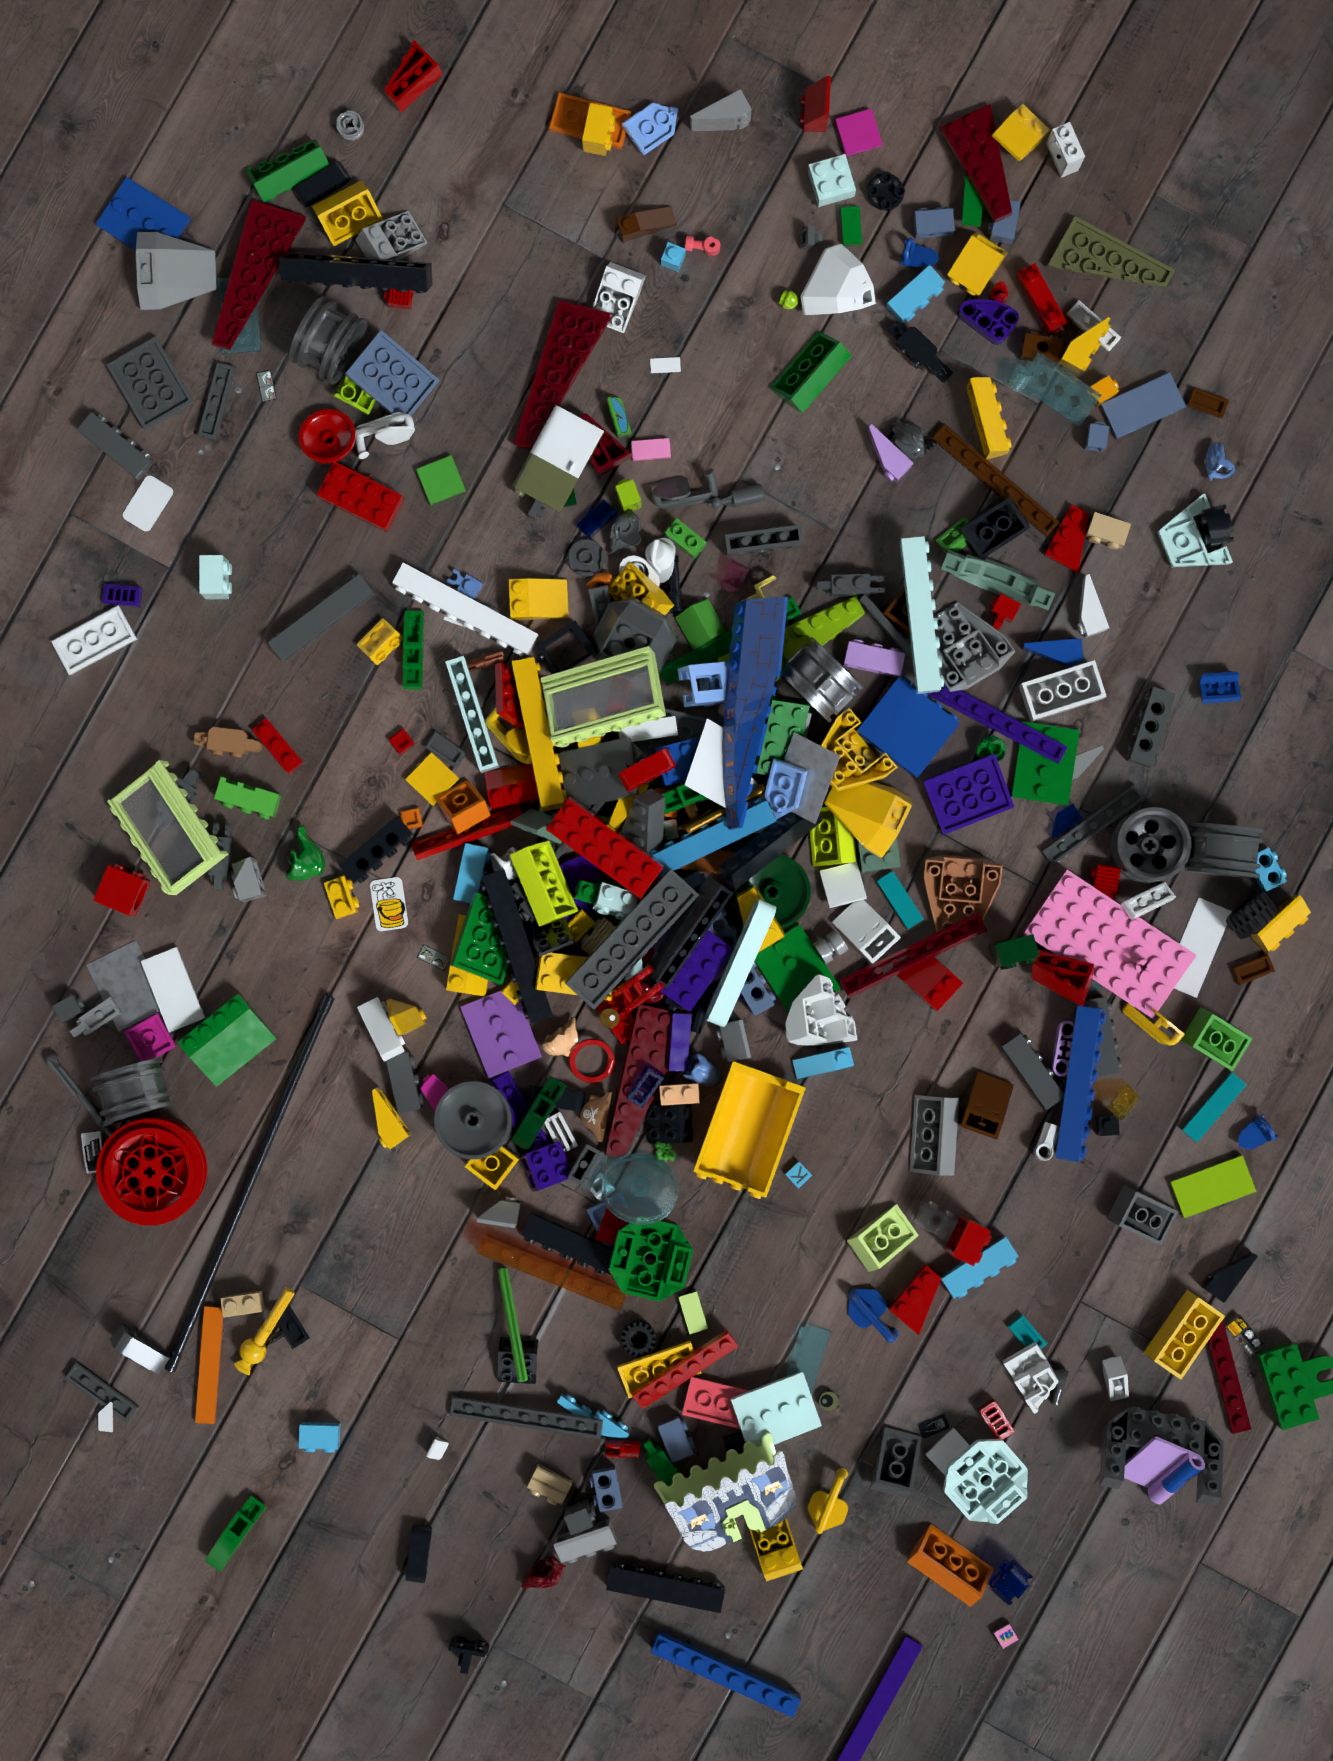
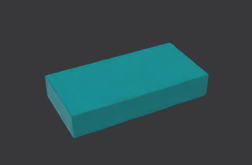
M1020 1314L1007 1326L1025 1347L1036 1342L1040 1349L1048 1344L1023 1314Z

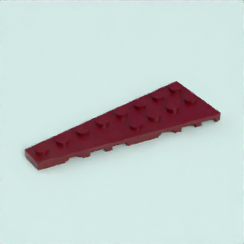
M642 1004L637 1006L604 1150L605 1155L625 1157L667 1072L671 1012H681Z

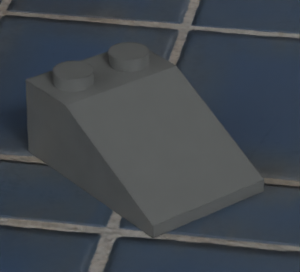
M1123 1185L1107 1219L1130 1232L1162 1246L1179 1211L1131 1187Z
M884 1427L873 1468L870 1489L904 1498L910 1496L914 1487L922 1440L921 1436Z

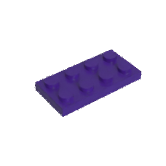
M707 930L667 989L664 987L660 992L690 1012L734 948Z

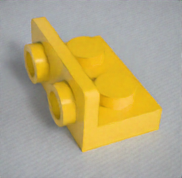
M382 618L356 645L376 665H379L394 648L399 646L403 637Z
M343 875L340 878L324 883L336 919L358 912L357 908L360 907L359 901L356 896L353 897L351 889H354L349 878L347 879Z

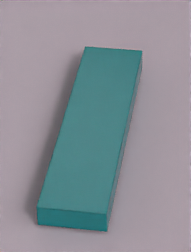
M1231 1072L1182 1128V1131L1197 1143L1247 1084Z

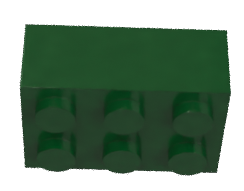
M1034 934L989 945L994 966L1000 967L1001 970L1017 967V962H1019V965L1036 962L1035 958L1040 957Z

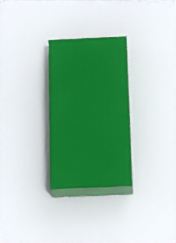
M860 206L841 207L843 246L862 245Z

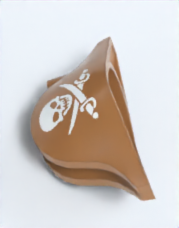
M607 1092L603 1097L591 1095L590 1101L581 1110L583 1124L595 1134L598 1142L603 1141L612 1092Z

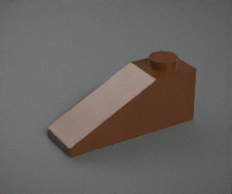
M671 207L635 212L617 218V226L623 243L677 225Z

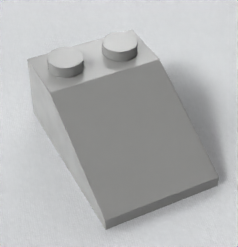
M740 89L691 115L690 129L691 131L743 129L751 121L752 109Z

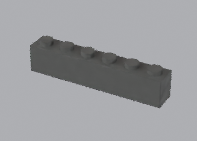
M360 574L350 576L346 580L347 583L342 587L337 586L331 591L332 595L326 599L325 597L321 598L316 602V607L312 610H305L300 615V619L296 622L294 620L289 622L285 626L286 629L281 633L276 632L269 638L271 640L268 642L269 646L283 663L375 595Z

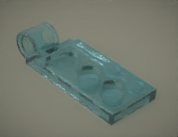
M1040 352L1037 353L1028 368L1018 365L1007 381L1008 385L1015 391L1023 392L1029 397L1035 396L1079 427L1101 397L1100 393ZM1039 375L1047 376L1048 382L1042 383L1039 380ZM1056 385L1062 386L1064 393H1057L1054 387ZM1070 397H1078L1080 403L1073 404L1070 401Z

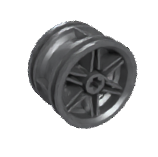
M321 296L310 307L295 333L289 351L290 362L297 363L301 368H305L310 364L319 369V377L321 379H327L330 384L337 383L346 373L362 344L367 329V320L359 318L355 313H351L348 316L341 314L337 311V304L334 301H329L325 296Z
M811 637L809 639L811 641L809 646L804 644L785 663L787 668L784 671L781 669L780 674L830 722L832 720L830 716L833 713L837 715L856 696L854 692L857 689L861 691L863 687Z

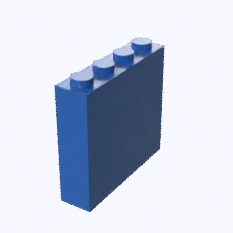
M899 676L856 732L883 754L887 753L893 762L917 779L960 723L957 721L958 717L951 712L946 713L939 702L936 700L932 702L928 699L927 693L916 694V688L912 686V681L906 677L901 678Z

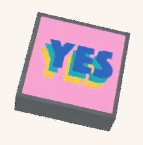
M1009 1622L992 1631L1003 1650L1019 1641Z

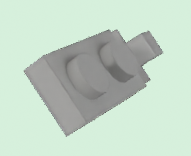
M109 997L78 1018L79 1020L76 1021L78 1026L72 1029L70 1033L74 1038L82 1033L85 1036L92 1034L120 1015L122 1011L114 999Z

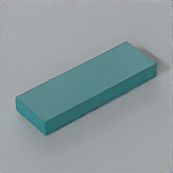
M893 871L876 881L907 930L924 920Z

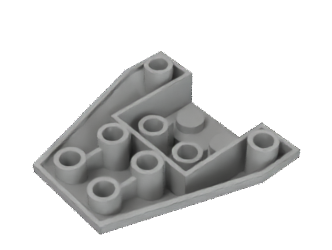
M158 232L137 233L136 269L140 310H161L217 290L215 250Z
M959 602L933 617L937 618L938 629H935V637H939L940 648H937V655L941 656L942 667L939 668V673L943 675L944 684L950 692L972 687L1000 670L1015 653L1014 648L1002 633Z

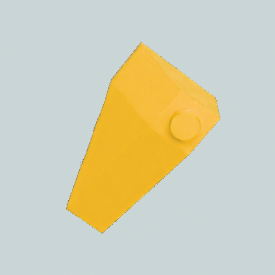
M394 999L386 1000L389 1019L398 1035H405L426 1024L424 1020L427 1017L422 1008L418 1009L417 1006Z

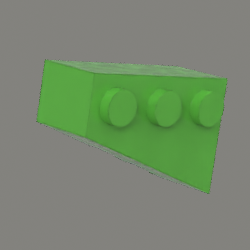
M220 777L214 799L222 802L221 806L233 809L234 805L240 807L241 812L251 814L254 811L259 813L258 817L269 820L270 816L276 817L282 796Z

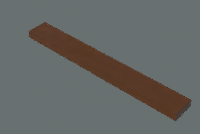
M945 423L932 436L931 439L937 441L940 447L997 496L1001 497L1009 492L1027 521L1045 537L1059 524L1056 518Z

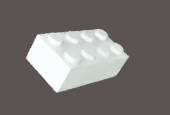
M1095 660L1019 685L1030 722L1107 697Z

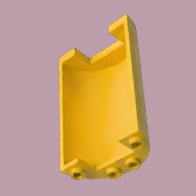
M733 1061L693 1172H696L695 1176L705 1180L707 1177H710L712 1181L723 1184V1181L730 1183L731 1188L741 1191V1188H744L750 1192V1196L761 1199V1196L767 1197L806 1088Z

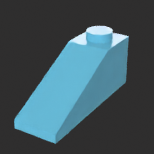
M850 1047L792 1060L797 1079L854 1066Z

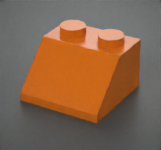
M468 779L435 797L443 814L457 834L491 816L484 798Z

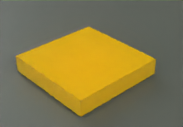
M431 752L405 780L434 806L437 803L435 797L450 790L459 778Z

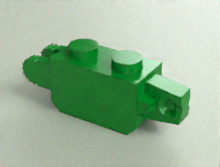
M650 1439L643 1443L648 1452L645 1454L647 1463L659 1481H663L667 1486L672 1485L673 1476L680 1472L674 1463L671 1462L669 1455L663 1447L661 1448L660 1445L655 1447Z

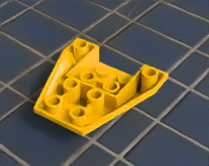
M850 708L834 720L820 745L840 755L830 782L835 791L883 779L898 768L887 753L877 758L855 730L861 724V721Z
M875 782L861 784L840 791H835L831 787L824 801V804L864 848L880 858L885 855L898 836L912 807L910 797L893 787Z

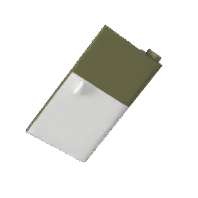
M555 405L512 484L513 492L522 497L524 494L529 495L554 510L561 512L604 431Z

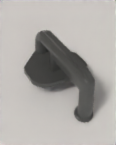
M710 468L704 472L709 489L691 492L686 477L679 476L665 479L651 491L654 504L663 509H674L708 502L718 497L714 469Z

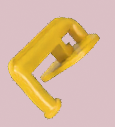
M495 708L485 719L486 726L518 761L527 765L532 764L525 728L518 729L515 727L508 732L497 720L499 715L496 713Z
M1126 1002L1123 1006V1013L1158 1043L1172 1046L1177 1044L1185 1035L1154 1008L1152 1011L1160 1017L1155 1024L1137 1011L1134 1006ZM1162 1025L1167 1029L1170 1025L1176 1032L1170 1038L1159 1027Z
M845 1468L837 1470V1476L830 1493L817 1491L812 1495L808 1504V1511L817 1534H822L827 1529L841 1525L845 1520L848 1505L844 1500L838 1498L844 1479L848 1476Z

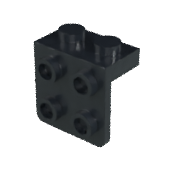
M691 1104L649 1106L646 1112L647 1140L649 1143H656L657 1141L660 1143L692 1142L693 1112Z

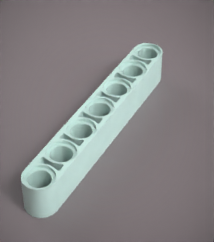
M759 899L755 901L705 1016L706 1021L725 1027L774 918L776 913L775 905Z

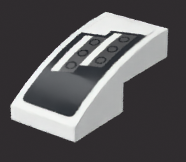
M101 1131L81 1134L87 1174L96 1173L97 1160L103 1147Z

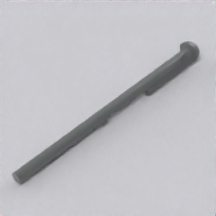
M56 1053L48 1054L45 1058L46 1065L49 1064L72 1095L79 1099L98 1123L99 1128L110 1137L114 1131L109 1125L103 1126L104 1118L100 1116V1113L56 1059L58 1055ZM131 1157L129 1159V1164L132 1167L136 1168L138 1166V1161L134 1157Z

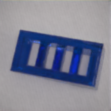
M647 1064L629 1091L626 1099L643 1108L663 1081V1073ZM647 1080L651 1085L646 1084L644 1081ZM639 1087H643L647 1092L642 1091ZM635 1093H638V1094H640L641 1096H643V1098L640 1099L639 1097L635 1096L634 1094H635Z

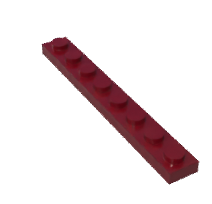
M976 913L841 979L840 982L848 998H851L986 932L987 928L979 913Z

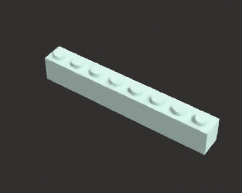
M924 536L903 538L900 540L916 694L940 692L941 687L944 686V678L939 673V668L942 667L941 656L937 655V648H940L939 637H935V629H938L937 618H933V610L936 609L935 599H931L930 592L933 591V580H929L928 572H931L930 560L927 561L926 553H929V543L925 541Z

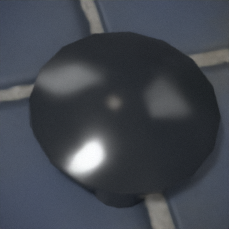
M884 172L873 177L867 188L868 200L872 206L883 211L893 210L898 207L905 194V188L900 179L890 172Z

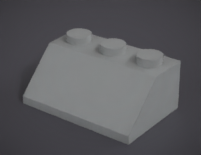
M608 1518L594 1523L593 1527L574 1535L567 1532L556 1536L553 1545L561 1563L566 1562L569 1564L577 1561V1557L583 1555L590 1557L595 1555L598 1550L608 1551L613 1549L614 1545L617 1544V1538L611 1520Z

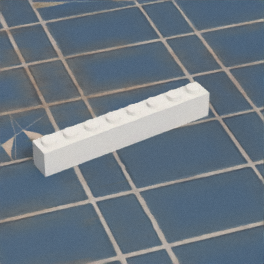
M402 563L392 582L396 586V591L404 595L406 592L413 595V600L421 604L423 601L430 604V609L436 612L440 610L445 612L447 618L456 621V619L462 621L464 627L473 630V628L479 630L481 636L487 639L490 637L496 639L498 645L504 648L507 646L513 648V652L521 657L524 655L529 656L539 638V635L532 630L405 563Z

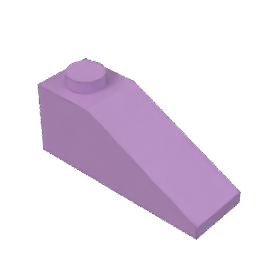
M871 424L868 428V433L881 468L885 472L884 476L892 482L894 480L897 483L912 467L913 462Z

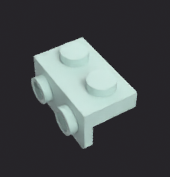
M602 882L593 909L602 915L610 914L622 921L636 906L638 896L631 891Z

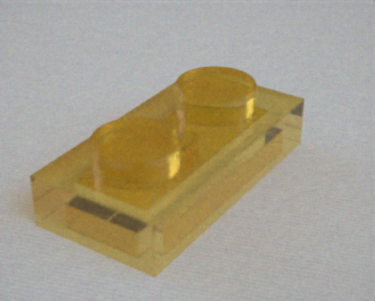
M1127 1083L1120 1089L1107 1107L1122 1120L1128 1115L1140 1099V1096Z

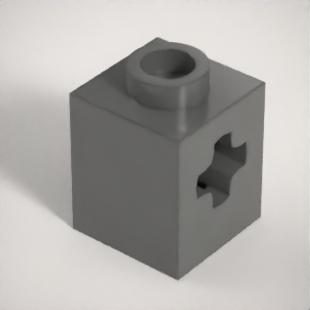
M71 995L52 1006L61 1023H66L85 1012V1003L77 995Z

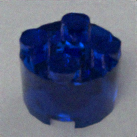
M1006 1559L1001 1563L999 1567L1001 1570L997 1575L994 1574L990 1577L988 1585H990L989 1589L1003 1602L1011 1605V1600L1014 1597L1020 1598L1030 1585L1027 1580L1028 1578H1033V1576L1015 1559L1011 1561Z

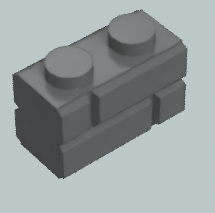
M585 1144L567 1178L590 1190L608 1156Z

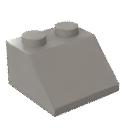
M742 1019L727 1022L725 1027L719 1026L720 1028L716 1029L718 1039L723 1040L724 1047L721 1048L723 1059L727 1058L728 1062L751 1058Z

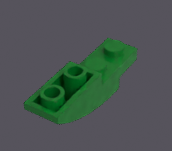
M685 784L661 794L665 797V815L696 802L709 799L685 786Z
M250 1496L226 1527L208 1554L205 1562L221 1573L267 1507L253 1496Z

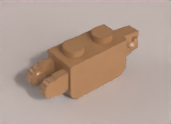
M212 727L209 732L195 733L194 744L205 747L211 751L212 755L223 756V753H231L230 757L242 758V755H247L248 752H260L263 750L262 743L250 739L247 732L243 730Z

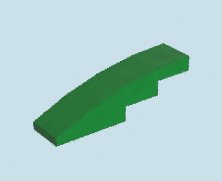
M964 174L962 225L981 227L983 203L967 175Z
M405 611L403 690H422L424 611Z

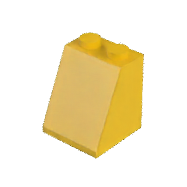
M976 232L970 237L947 274L951 277L949 280L958 286L962 284L966 287L965 290L973 296L976 294L980 295L1008 252Z

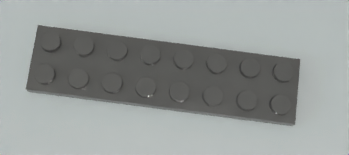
M670 868L570 976L565 984L592 1009H595L692 904L699 894Z

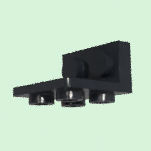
M500 1337L498 1382L536 1384L539 1339L521 1338L528 1380L518 1382L510 1337Z

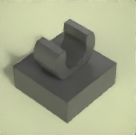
M808 225L801 230L800 249L808 250L815 244H818V242H822V234L815 233V226Z

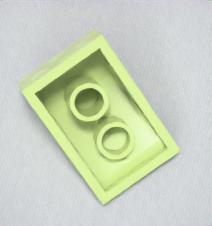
M895 1204L857 1231L847 1242L868 1272L884 1266L919 1235L899 1206Z

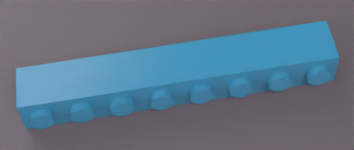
M759 798L751 802L752 806L747 808L743 828L728 830L727 816L724 815L716 819L717 823L711 826L708 823L699 828V831L694 834L686 833L682 835V839L677 842L671 840L665 843V848L659 851L655 848L648 852L664 864V868L655 879L662 877L670 868L674 871L776 822L767 800L762 801Z

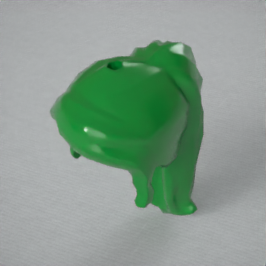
M298 825L297 840L301 853L297 858L296 852L291 850L290 853L293 855L294 862H292L290 856H287L290 868L285 873V876L288 880L305 881L312 876H319L323 873L325 859L322 851L307 835L305 826Z

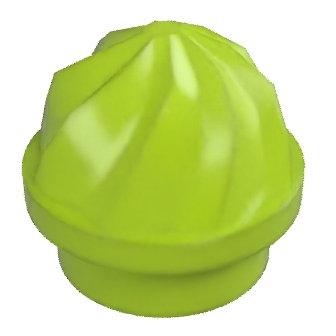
M785 290L779 304L784 309H793L798 304V298L793 291Z

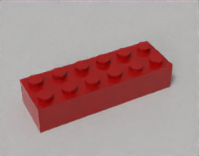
M571 796L546 828L548 832L640 899L664 868L663 863Z

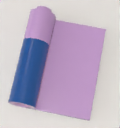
M1155 1436L1125 1462L1124 1478L1147 1487L1150 1500L1156 1504H1162L1205 1468V1463L1197 1453Z

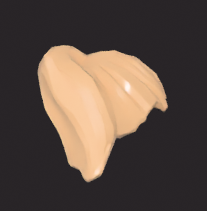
M572 1017L568 1023L559 1027L553 1035L546 1036L545 1041L542 1043L546 1053L554 1056L564 1055L570 1057L572 1049L578 1044L575 1017Z

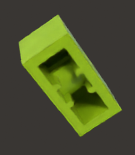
M624 479L619 481L615 489L623 513L628 512L629 509L634 511L642 508L641 498L634 480Z

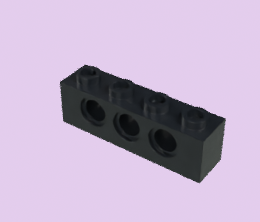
M395 816L341 863L339 867L354 884L358 882L361 884L369 877L367 874L370 871H376L383 865L382 861L388 857L390 859L398 852L396 849L401 844L403 846L407 845L412 840L411 836L414 833L399 816ZM391 833L397 836L394 844H390L387 840L388 835ZM376 846L382 848V854L378 857L373 854V849ZM363 858L368 862V866L365 869H361L358 865L359 861Z

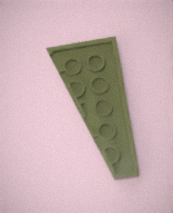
M1076 216L1073 218L1047 266L1054 269L1166 288L1175 272V269Z

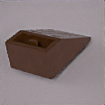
M977 1071L958 1126L997 1140L1005 1119L1014 1084Z

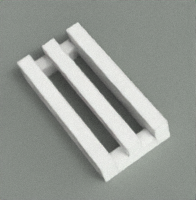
M561 1112L547 1118L544 1124L555 1143L558 1142V1139L549 1124L550 1121L553 1122L566 1147L563 1149L564 1153L578 1146ZM557 1117H559L572 1142L570 1146L556 1121Z

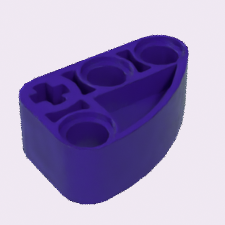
M968 300L962 303L958 311V316L964 323L994 345L1002 344L1019 320V314L1015 309L994 300ZM970 308L973 313L966 315L963 309ZM1006 316H1011V317H1013L1014 322H1013V323H1008V322H1006L1005 317H1006ZM984 319L988 325L985 327L980 326L978 320ZM998 331L1001 332V335H999V337L995 336V333H997Z

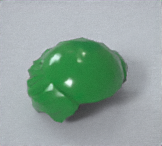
M993 735L986 736L978 744L977 756L983 758L994 753L997 761H1000L1005 756L1006 745L999 737Z

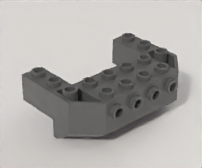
M1128 1407L1107 1423L1101 1435L1098 1455H1101L1099 1486L1119 1489L1124 1482L1125 1456L1128 1447L1142 1448L1156 1436L1197 1453L1204 1460L1205 1468L1197 1474L1196 1503L1216 1506L1222 1498L1224 1442L1206 1421L1199 1420L1196 1417L1186 1418L1180 1417L1178 1414H1163L1157 1410L1146 1411L1139 1407Z

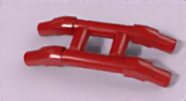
M650 965L612 991V998H617L623 994L629 1002L621 1009L623 1014L629 1013L664 988V984L659 981L648 990H645L639 982L653 972V968ZM632 986L639 994V996L636 998L629 990V988Z

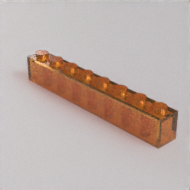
M486 1233L477 1251L479 1255L618 1311H621L627 1294L620 1291L618 1286Z

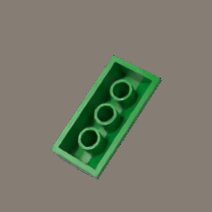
M818 331L771 385L770 389L790 407L803 413L852 355L841 341Z

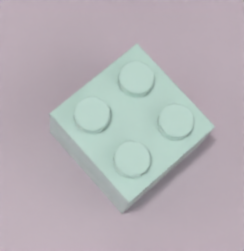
M845 154L809 164L808 175L818 207L855 197L856 188Z
M199 555V594L205 599H229V594H232V583L229 582V575H232L231 563L223 555Z

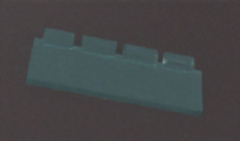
M809 1325L808 1328L800 1327L797 1340L803 1341V1345L795 1343L791 1358L797 1360V1363L789 1361L785 1373L786 1377L802 1371L810 1394L812 1393L831 1335V1331Z

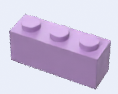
M853 639V642L849 641L843 666L898 678L901 676L905 653H901L902 650L891 647L890 650L883 649V645L872 643L869 646L865 645L864 641Z

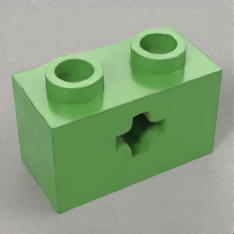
M678 518L675 519L665 532V537L670 539L693 560L706 547L707 542Z

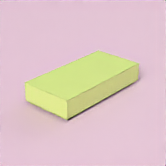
M697 1291L678 1296L689 1334L708 1329Z

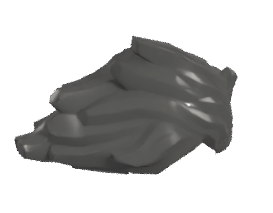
M900 419L896 420V423L892 424V432L895 434L894 441L898 449L909 459L924 456L925 448L922 434L925 433V429L908 423L904 424Z
M632 509L620 514L612 524L610 554L618 556L620 551L636 546L641 541L640 518Z

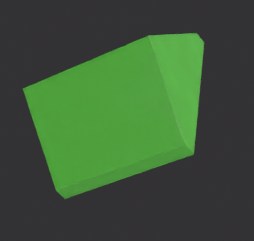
M709 599L690 606L675 617L693 650L727 632Z

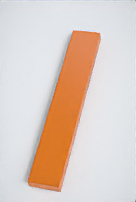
M204 1306L195 1423L215 1424L224 1319L222 1307Z

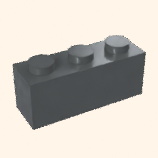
M405 1052L387 1060V1068L398 1114L422 1108V1104L425 1102L423 1093H419L417 1086L420 1085L418 1073L415 1074L413 1066H416L414 1055H410V1052Z
M588 1498L566 1506L564 1519L571 1535L593 1527L594 1520H596V1508L593 1501L589 1502Z

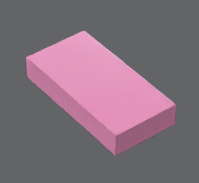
M669 438L631 441L633 461L671 458Z

